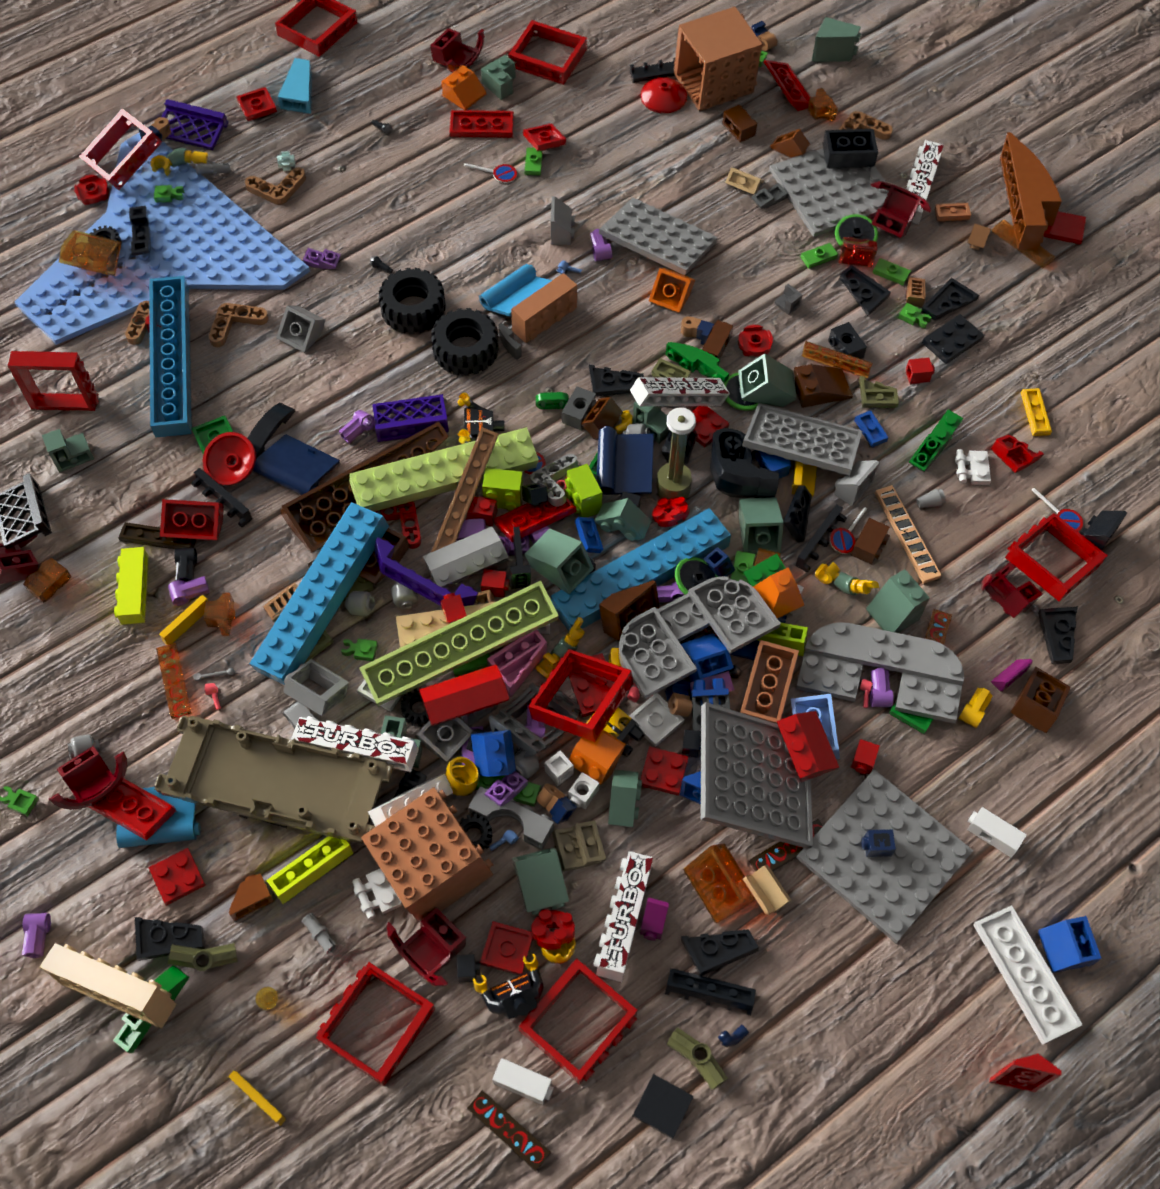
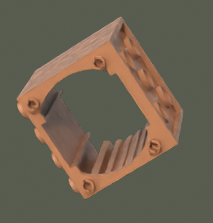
M735 6L680 24L674 75L684 86L687 94L699 111L709 109L710 107L754 93L755 86L757 85L756 78L761 50L764 44L762 40L758 39L745 21L744 15L740 14Z
M434 787L361 837L404 907L419 921L423 920L436 907L443 911L494 875L490 870V867L494 866L491 860L488 858L484 861L481 856L484 853L480 845L474 846L454 816L458 812L452 804V806L448 807L443 800L447 798L444 791L437 792Z

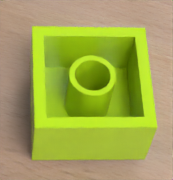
M588 464L568 470L567 479H565L567 486L565 493L567 498L571 499L576 506L577 512L575 514L585 518L598 514L602 507V491Z
M485 468L482 485L483 497L497 500V508L511 511L520 507L523 498V472Z

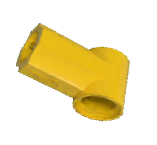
M977 688L969 704H966L958 719L977 728L985 714L986 707H988L993 697L990 691L985 688Z

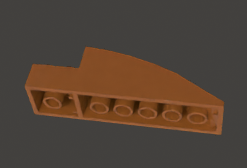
M1007 132L1000 160L1018 250H1038L1040 243H1043L1044 231H1047L1048 226H1053L1062 201L1044 165L1011 132Z

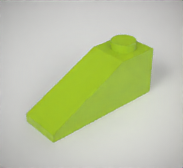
M781 623L778 629L757 640L798 650V656H804L808 627Z

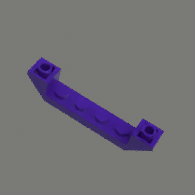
M377 537L374 552L380 572L441 606L440 601L444 599L443 596L451 592L434 584L430 579H425L418 575L414 570L407 569L400 565L399 562L391 560L394 546L390 542ZM461 583L455 592V596L460 594L464 606L474 605L478 592L472 587Z

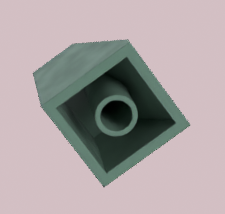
M825 17L816 35L812 62L851 61L853 56H856L859 46H857V43L860 42L862 36L860 34L861 27Z
M763 354L738 370L741 399L744 401L784 407L797 399L793 370L767 354Z
M777 498L739 499V523L743 552L752 554L781 553L783 519Z
M550 528L525 553L531 568L567 594H570L594 569L582 541Z
M904 569L889 578L867 606L866 610L883 630L899 633L920 620L930 597Z
M553 847L512 858L527 913L531 912L532 915L539 914L544 908L552 906V909L564 907L565 902H569L558 854Z

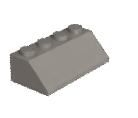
M489 527L423 556L434 583L442 588H447L479 574L484 569H490L508 561L509 558L501 539L493 527Z

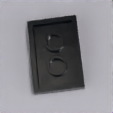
M959 314L924 337L922 343L941 361L948 364L983 340L984 334Z

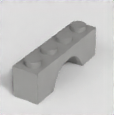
M480 786L468 806L469 814L472 816L477 814L478 817L482 815L489 822L500 816L512 817L522 825L524 841L543 850L554 830L552 819L547 815L534 813L533 809L526 805L520 806L516 804L513 799L500 807L485 796V792L489 788L485 789Z

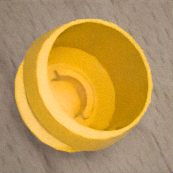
M456 757L448 763L445 775L452 788V794L457 796L471 794L477 787L479 772L476 765L466 757ZM462 762L465 764L453 766L455 763Z

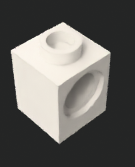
M561 750L544 762L546 774L557 786L574 774V765Z
M582 772L568 791V799L578 808L581 806L586 809L599 791V782ZM579 790H586L588 793L580 795L577 792Z

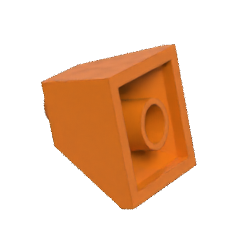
M789 567L753 586L777 619L805 606Z

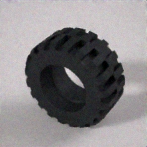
M405 268V270L401 271L400 269L395 274H390L388 280L385 279L379 288L378 297L382 318L392 329L396 331L398 329L399 332L404 334L405 332H409V334L419 332L420 334L424 333V330H431L446 310L442 283L434 274L430 275V272L427 270ZM414 296L425 299L417 305H403L399 303L405 298Z
M459 308L457 311L453 312L451 310L447 312L446 316H441L439 321H436L431 332L434 358L438 361L440 367H444L446 371H452L455 375L464 374V376H469L472 373L475 375L481 370L488 369V365L491 366L497 358L499 350L498 330L494 321L487 314H482L479 310L473 311L471 308H466V310ZM461 337H472L479 340V342L469 347H458L452 344L454 340Z

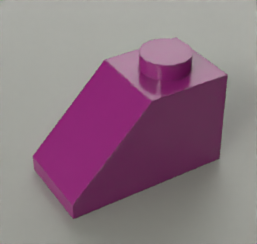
M648 897L640 935H644L645 939L651 941L661 940L669 907L668 902Z

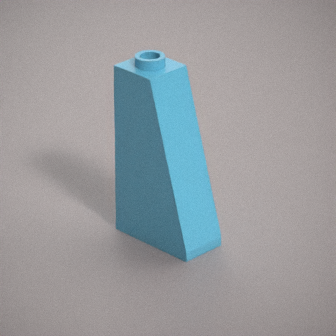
M294 58L278 95L280 109L311 114L312 70L310 60Z

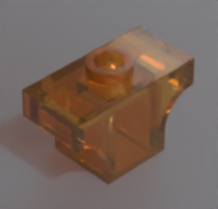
M823 88L817 89L816 96L809 100L808 112L815 120L822 118L830 122L836 120L838 107Z
M222 593L218 600L206 601L204 620L207 627L218 628L222 636H230L231 623L235 619L234 600L231 593Z

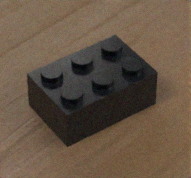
M874 129L825 130L822 145L827 168L875 167L878 148Z

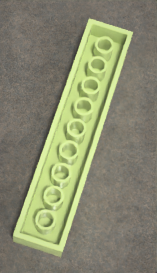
M527 427L499 434L486 468L521 472L536 468L539 459ZM476 441L350 473L349 482L357 505L374 512L456 490ZM483 473V476H482V478H481L480 483L483 482L484 473Z
M539 581L359 668L379 707L558 620L559 615L542 582Z

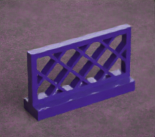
M166 99L164 103L166 108L162 117L167 118L169 114L175 115V118L169 120V125L176 122L180 124V126L171 129V134L165 139L213 150L223 128H227L229 124L225 113L169 99ZM185 118L190 119L189 122L184 124L180 122V120ZM203 122L205 125L196 128L194 124ZM193 125L194 130L186 133L184 129ZM214 125L218 126V128L212 132L209 129ZM207 129L209 133L200 137L198 132ZM183 130L184 134L180 136L174 135V133ZM196 133L198 135V138L194 140L188 138ZM212 137L210 144L203 142V140Z
M443 394L372 404L378 442L409 438L437 422H440L444 430L449 432ZM440 401L436 407L431 405L432 402ZM416 404L422 405L419 409L413 407ZM397 407H404L401 412L396 410ZM426 408L432 410L429 414L423 412ZM380 409L387 410L384 414L377 412ZM409 410L414 412L411 417L406 415ZM391 413L396 415L393 419L387 416ZM383 420L389 422L380 424Z

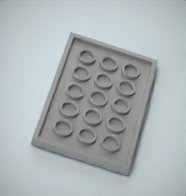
M631 198L599 229V234L682 275H686L717 243L718 238L635 198Z
M758 403L742 446L850 476L863 431Z

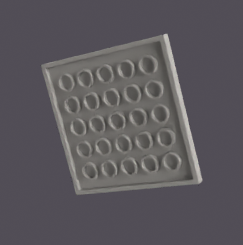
M823 149L772 164L769 168L777 183L788 192L787 198L813 237L834 231L838 222L848 215L858 214L869 219L875 217L878 208L882 207L888 194V190L870 186L878 181L886 182L876 167L827 168Z
M705 702L701 705V820L799 847L811 848L813 846L811 779L800 782L778 725Z
M874 769L813 837V846L811 848H803L796 858L894 943H897L973 850ZM893 829L896 847L893 855L887 857H866V851L862 849L861 840L867 830Z

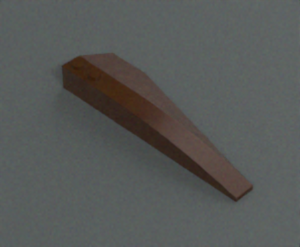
M437 422L282 505L281 515L295 535L313 553L324 546L350 503L357 504L349 482L350 473L433 452L449 436L440 422Z

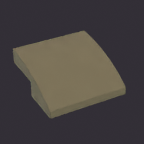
M595 821L576 823L574 827L555 829L552 832L563 872L587 867L606 860Z

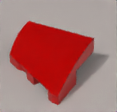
M1009 434L996 439L991 448L1014 473L1027 468L1044 455L1040 450L1038 453L1029 450L1028 444L1018 441Z

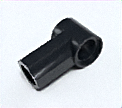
M196 548L175 549V581L182 580L187 582L193 580L194 565L197 564Z

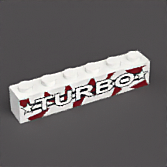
M927 140L924 141L923 146L919 147L917 156L920 157L915 159L913 167H916V169L912 168L910 175L912 180H908L906 189L927 200L944 146L943 144ZM919 205L912 223L919 224L923 213L922 206Z
M639 377L630 389L639 406H721L730 394L720 378Z
M299 717L291 740L295 738L299 743L331 750L333 747L348 754L358 753L363 757L387 762V764L393 765L395 769L409 772L413 768L419 750L414 740L408 737L397 738L389 733L378 734L370 729L359 730L351 725L340 726L333 721L321 722L314 717Z
M629 851L627 859H622L620 870L623 871L622 877H617L615 889L618 890L617 896L612 895L610 908H613L611 915L607 914L604 927L608 928L607 933H602L599 946L602 947L601 954H596L594 967H597V976L622 982L653 857Z

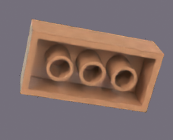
M562 273L511 309L512 331L527 343L535 339L541 332L548 330L554 323L562 320L564 316L577 308V284Z
M760 640L740 713L776 724L778 720H781L799 653L798 650Z

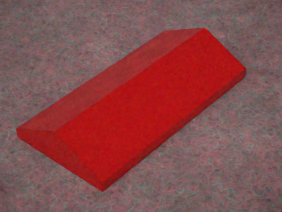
M764 61L773 78L797 111L814 107L815 103L788 63Z
M496 664L419 689L431 726L510 700L503 677Z
M1038 1053L1013 1060L990 1078L989 1083L1035 1093L1061 1076V1070Z

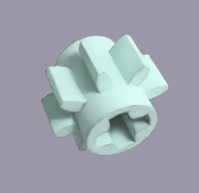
M290 151L281 152V155L277 156L278 167L283 168V171H291V167H295V157L290 155Z

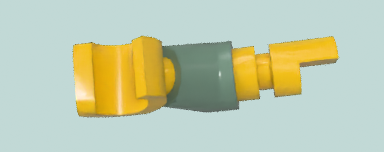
M178 148L166 157L162 155L153 157L150 164L153 172L163 168L165 175L168 176L171 173V166L174 168L181 164L191 163L192 161L195 164H207L208 153L198 151L192 153V151L186 148Z
M834 562L830 566L822 563L815 571V577L820 582L830 584L834 581L833 584L846 594H869L872 588H879L877 581L859 580L857 577H852L844 572L839 573L840 569Z
M581 617L576 619L569 633L562 637L551 653L548 652L543 655L544 660L535 668L547 679L550 672L556 668L560 658H563L568 649L577 650L579 639L585 633L580 628L584 622Z

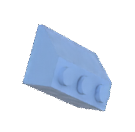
M831 694L792 698L793 715L811 711L817 712L835 758L840 759Z

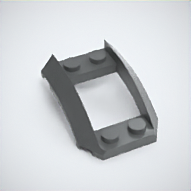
M531 683L522 695L501 709L497 715L489 717L492 732L511 730L512 741L526 751L524 757L537 754L554 743L566 732L554 728L545 736L539 738L516 720L527 710V706L531 704V700L539 692L541 686H537L534 683ZM558 690L548 705L556 710L558 714L577 720L580 705Z

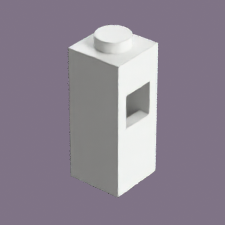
M981 807L978 813L974 811L968 820L971 823L967 829L968 831L1011 858L1026 837L1025 833Z
M501 1058L492 1079L493 1084L541 1105L544 1104L545 1099L550 1100L554 1087L551 1086L552 1079Z

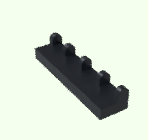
M673 58L672 62L666 63L658 60V64L648 65L647 62H644L643 66L634 67V64H631L629 73L633 83L656 78L674 77L675 58Z
M201 468L194 471L196 479L192 481L191 485L197 487L201 484L205 488L202 493L205 497L213 494L218 499L216 502L224 504L230 509L227 513L228 517L232 518L237 515L241 518L238 523L241 528L252 520L249 509Z
M836 504L799 554L795 566L805 572L810 571V566L806 564L810 558L818 560L819 555L815 552L819 545L823 547L829 545V542L824 538L829 532L837 528L834 525L838 520L843 523L847 520V517L841 514L843 507Z
M670 968L665 994L669 995L670 992L685 995L684 999L686 1000L689 999V996L706 1000L705 1005L709 1006L711 1002L726 1005L729 1011H732V1007L746 1010V1015L751 1016L756 989L704 976L700 977L696 974Z

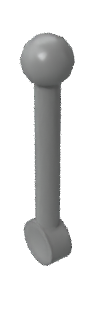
M229 668L226 671L202 675L200 673L194 674L193 678L195 681L199 682L202 680V678L226 674L232 676L235 674V670L233 668Z

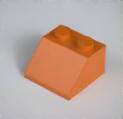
M464 65L441 81L443 97L463 110H467L486 95V91L476 74Z
M659 268L648 301L680 313L691 294L695 279L666 268Z
M603 730L596 742L581 737L574 747L569 760L575 769L585 773L602 785L613 774L626 744Z

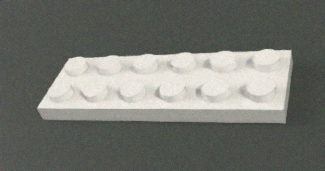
M1012 905L973 924L1042 1045L1083 1025Z

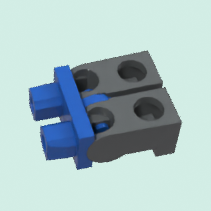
M723 678L712 679L713 689L708 690L705 688V679L693 681V690L690 693L692 701V730L701 731V705L705 702L730 709L729 689L725 688Z

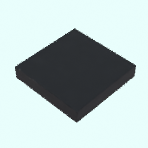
M653 1074L632 1117L673 1139L694 1096Z

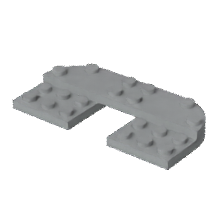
M725 576L715 577L690 588L688 594L658 609L654 607L633 618L622 631L619 641V660L623 668L632 670L633 682L643 697L646 699L697 671L696 666L679 643L695 633L711 626L731 654L778 629L781 623L757 590L743 580H731Z
M842 622L823 626L809 638L805 647L796 687L797 690L820 695L831 694V697L855 702L862 666L868 665L902 673L895 710L956 723L964 682V671L958 657L945 645L929 639Z

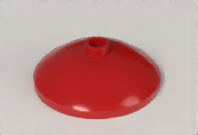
M656 78L643 86L641 101L646 108L653 112L673 113L685 105L687 91L681 83L674 79Z
M226 432L216 436L207 445L203 454V469L219 485H236L244 481L252 472L256 461V452L251 441L244 435L236 432Z

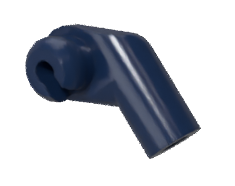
M741 1024L731 1035L728 1031H723L718 1036V1039L724 1047L734 1046L746 1037L749 1031Z

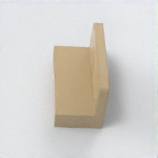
M731 167L725 183L751 194H756L760 183H763L764 180Z
M768 864L752 875L743 878V881L766 915L775 913L792 901Z

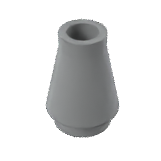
M934 489L916 498L919 509L942 506L943 503H946V498L942 489Z

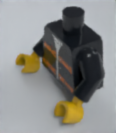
M465 392L459 395L458 405L461 407L466 405V408H464V429H461L457 434L461 436L459 438L461 444L476 441L481 427L493 432L505 431L504 421H494L493 411L487 410L470 400L469 395Z
M532 953L534 959L531 962H527L526 957H523L526 968L530 970L529 973L521 974L489 988L490 990H487V979L484 975H481L483 982L481 984L476 983V980L473 979L475 990L482 993L481 997L491 1013L503 1014L507 1019H512L519 1015L524 1016L538 1006L537 999L540 998L544 985L540 971L536 969L539 963L535 954Z

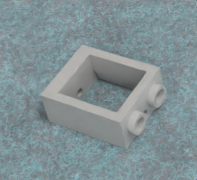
M310 659L305 664H301L296 671L286 676L283 692L323 716L346 697L349 682ZM309 678L327 689V691L320 696L302 685V683Z

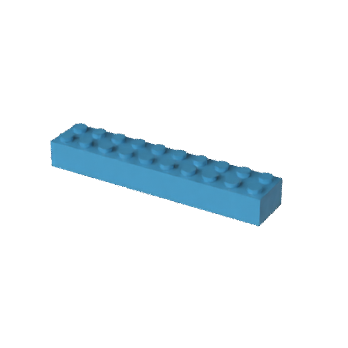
M185 276L149 279L150 427L155 438L192 434L189 287Z
M350 503L249 664L258 673L285 685L284 680L286 676L296 671L301 664L305 663L372 555L377 537L381 539L388 529L389 525L383 515L355 503Z
M708 508L587 575L570 594L563 590L551 595V601L559 615V619L568 631L578 617H581L584 621L580 626L583 629L601 619L599 604L611 594L652 580L656 582L657 586H660L675 577V569L681 560L693 557L703 559L717 547L721 550L729 547L731 534L712 510Z

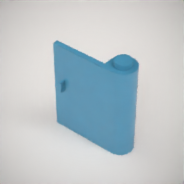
M525 264L479 295V301L486 310L511 316V309L552 280L537 277L536 269L532 265Z
M155 787L142 788L173 805L176 812L147 841L117 824L116 840L118 847L126 848L196 840L197 835L201 834L200 823H196L195 820L196 804L165 796L154 790Z

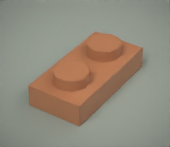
M968 203L935 205L934 210L937 221L970 220L971 218Z

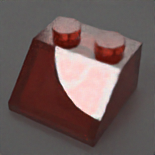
M843 237L838 263L872 268L878 249L877 241Z

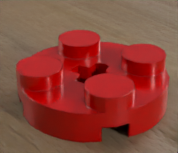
M87 175L79 180L80 183L77 186L76 184L74 186L77 198L84 205L108 199L109 187L103 177L101 179L97 175Z
M760 325L746 326L738 337V346L742 350L743 355L747 357L768 355L773 344L772 333L769 330H764L763 326Z
M684 497L662 498L658 500V505L653 509L652 517L658 526L672 527L678 524V520L683 519L684 521L688 517L690 509Z
M544 909L539 912V916L532 923V937L544 949L556 950L561 948V945L566 942L568 945L574 939L575 924L570 913ZM551 928H557L554 932H550Z

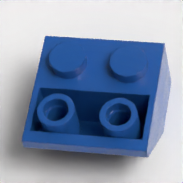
M713 633L681 644L697 668L695 673L688 676L690 682L734 668L728 650Z
M1087 916L1067 919L1038 930L1052 973L1092 966L1102 959Z

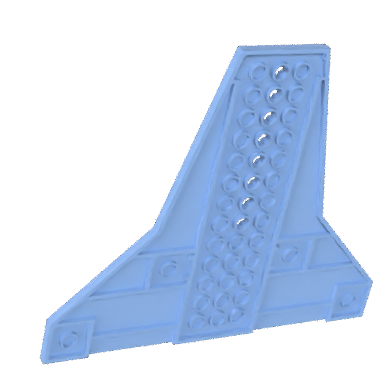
M140 133L121 143L116 167L141 140ZM162 141L120 190L112 185L107 211L15 301V304L45 335L58 345L135 312L142 301H149V279L185 276L189 289L285 290L308 274L310 268L203 175L197 174L196 169L189 163L181 164L174 168L171 166V173L168 176L165 175L163 168L153 172L150 164L151 159L157 155L166 157L173 151ZM172 185V188L182 186L184 188V193H182L184 199L177 200L172 198V202L155 203V186ZM146 206L150 226L151 251L148 254L132 256V225L129 208ZM105 225H107V228L111 226L118 231L122 248L119 249L118 253L114 252V256L110 254L108 258L105 255L102 258L100 255L96 256L92 252L88 236H90V232H93V229L98 230L99 226L101 228H104Z

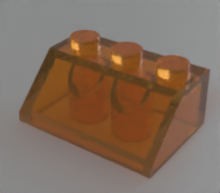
M73 230L61 245L59 263L115 276L121 242Z
M725 843L710 846L683 869L715 924L741 911L755 900V897L743 881L745 877Z

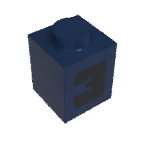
M718 547L703 558L717 577H728L735 571L729 556Z
M893 829L867 830L861 840L862 849L866 851V857H887L893 855L896 850Z

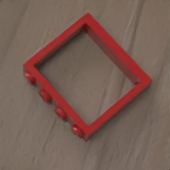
M301 0L275 23L279 37L321 57L358 23L356 10L336 0ZM318 6L340 19L315 41L291 29Z
M531 20L509 52L508 57L513 62L517 61L515 63L516 70L564 85L587 51V37ZM533 35L575 48L563 67L521 54Z
M122 109L79 157L111 185L120 190L162 141L151 130ZM135 125L146 135L113 172L108 175L97 164L128 129Z
M11 351L7 366L31 410L95 411L96 405L99 404V394L96 393L94 383L91 382L89 372L86 371L84 362L81 361L78 352ZM29 370H69L81 394L40 393Z
M1053 513L1047 519L1044 517L1038 526L1036 524L1032 526L1028 534L1023 533L1018 542L1013 541L1012 545L1007 548L1009 552L1005 558L1060 602L1095 572L1108 555ZM1046 531L1087 562L1085 566L1065 583L1061 582L1023 551Z
M568 649L563 658H560L556 668L550 672L547 681L541 685L535 698L531 700L529 705L531 718L596 742L634 683L632 670ZM573 668L615 682L588 724L545 709Z
M576 958L537 1004L538 1006L519 1025V1031L578 1084H581L583 1080L587 1082L595 1073L593 1068L598 1062L602 1064L609 1056L607 1051L612 1045L616 1047L624 1037L622 1035L623 1031L626 1028L631 1029L634 1023L638 1020L636 1018L638 1010ZM581 973L627 1013L583 1067L578 1070L539 1036L533 1028Z
M368 962L361 971H358L357 979L353 985L350 984L345 989L342 1001L333 1006L328 1021L326 1023L323 1022L319 1026L320 1029L317 1032L316 1039L320 1044L382 1086H385L436 1009L433 1003ZM372 977H375L420 1007V1010L378 1072L329 1040Z

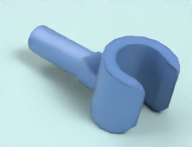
M561 261L557 272L560 274L565 273L566 270L580 274L582 271L581 269L569 266L566 261Z
M507 830L503 837L489 846V848L493 851L506 841L513 845L518 840V836L512 830Z

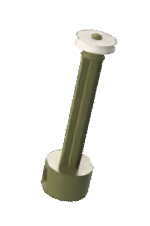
M675 408L667 415L666 424L672 432L669 463L662 466L657 473L656 487L658 496L661 499L678 497L687 499L691 491V471L684 465L687 434L695 428L696 417L687 408Z

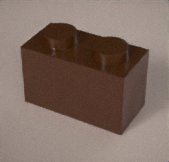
M740 104L723 112L722 124L740 143L756 136L757 122Z
M612 397L599 398L581 424L593 439H598L599 430L605 426L613 427L619 421V417L623 412Z
M869 518L854 545L851 556L872 565L874 559H879L883 551L881 549L882 544L886 545L890 538V535L887 534L890 527Z

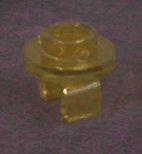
M271 987L260 989L256 994V1004L263 1010L272 1009L278 1002L276 990Z

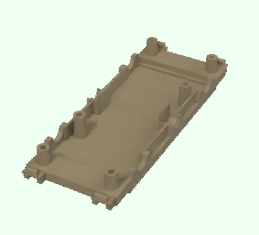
M190 715V717L181 716L178 723L177 731L183 734L168 775H158L154 785V790L165 796L363 844L364 842L361 837L375 828V826L369 825L371 817L368 811L374 809L382 782L389 783L394 766L384 761L363 757L358 753L348 754L333 747L331 750L299 743L295 738L290 740L280 735H277V737L245 730L240 725L230 726L219 720L214 719L212 721Z

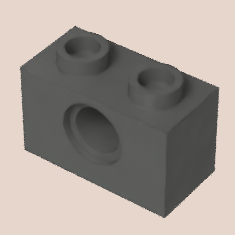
M576 386L562 411V423L582 430L583 425L581 423L597 402L596 393Z

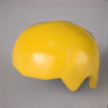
M575 937L568 945L566 942L561 945V948L556 950L541 947L543 956L549 962L556 964L569 961L575 951Z

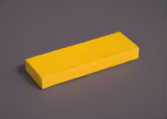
M1040 388L1022 389L1021 396L1032 435H1051L1052 429Z
M201 595L159 633L164 644L169 647L211 609L210 603L204 595Z
M233 1071L228 1076L279 1126L286 1121V1118L237 1071Z

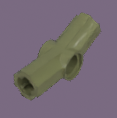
M235 943L208 949H197L172 944L167 964L205 971L209 968L238 962ZM201 954H205L209 957V962L206 965H200L197 963L196 958Z
M677 1027L667 1045L688 1059L697 1068L711 1090L718 1088L727 1081V1076L711 1054L709 1046L698 1042ZM701 1050L705 1053L706 1059L698 1060L694 1053Z

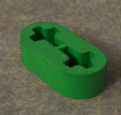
M564 392L537 394L536 407L539 409H564L569 400V395Z

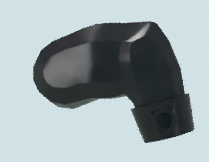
M730 428L716 430L712 436L710 470L716 488L721 493L730 497H775L778 489L779 473L762 467L757 468L752 464L751 449L742 446L746 434Z

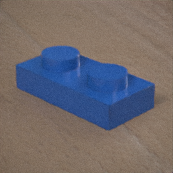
M872 411L855 416L854 421L859 429L863 431L862 433L871 447L888 441L889 437Z
M578 517L574 522L586 552L601 553L604 548L594 518Z

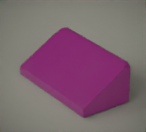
M1031 659L1016 660L995 677L991 683L1000 692H1003L1029 670L1033 661Z

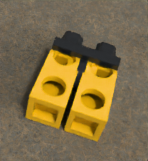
M618 707L609 720L611 726L607 724L603 730L626 744L621 755L628 757L633 751V748L627 744L628 740L632 737L637 742H640L645 733L636 721Z

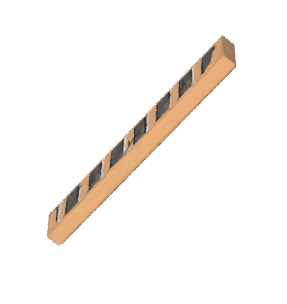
M893 485L876 490L875 495L922 583L925 584L940 579L941 573Z

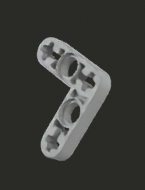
M567 454L530 475L532 484L540 483L547 487H552L547 491L548 502L553 506H561L566 502L564 490L555 481L567 475L568 470L579 466L576 455Z

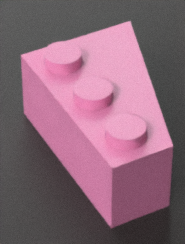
M535 630L515 640L487 659L488 667L497 665L510 698L541 661L543 655L547 653V641L538 630Z

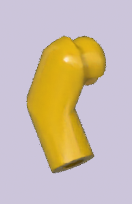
M628 410L623 411L621 424L614 427L617 435L626 431L627 426L633 422V416Z

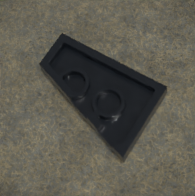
M852 264L840 274V280L867 316L890 296L891 292Z
M950 278L921 310L922 313L930 315L933 320H937L978 300L979 294L955 279Z
M589 364L592 392L596 393V397L631 393L630 389L639 377H644L643 373L626 370L619 372L613 371L608 367H604V369L595 368V365Z
M805 485L797 487L783 521L790 534L798 543L805 542L812 498Z
M1078 606L1040 609L1038 612L1051 664L1071 663L1073 660L1075 620Z
M134 917L136 957L138 961L169 956L172 944L204 949V935L201 925L178 922L170 923L162 922V920H147Z
M749 929L727 931L717 935L700 934L698 937L681 936V941L700 977L759 951V947Z

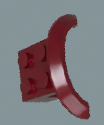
M447 28L430 45L433 61L447 66L451 73L462 65L469 68L481 53L485 38L484 30L481 29L478 32L477 44L473 48L462 43L460 32Z
M878 181L870 185L877 189L888 190L882 207L878 208L871 224L900 238L907 234L919 205L925 211H932L927 200L900 186L884 181Z
M37 535L9 549H6L3 543H0V584L33 578L39 564L31 550L21 551L20 548L32 542Z
M1009 562L998 573L985 576L982 580L981 591H987L990 598L998 602L1007 615L1015 618L1028 610L1043 593L1030 581L1015 588L1005 578L1017 568Z
M94 746L60 766L57 770L76 799L64 798L57 793L49 798V800L54 805L68 810L86 808L102 801L115 791L126 774L127 758L124 751L114 757L116 760L114 775Z
M437 907L420 921V929L404 943L397 934L396 929L389 922L387 923V936L404 960L431 985L446 987L448 983L441 975L438 977L435 974L466 947V937Z

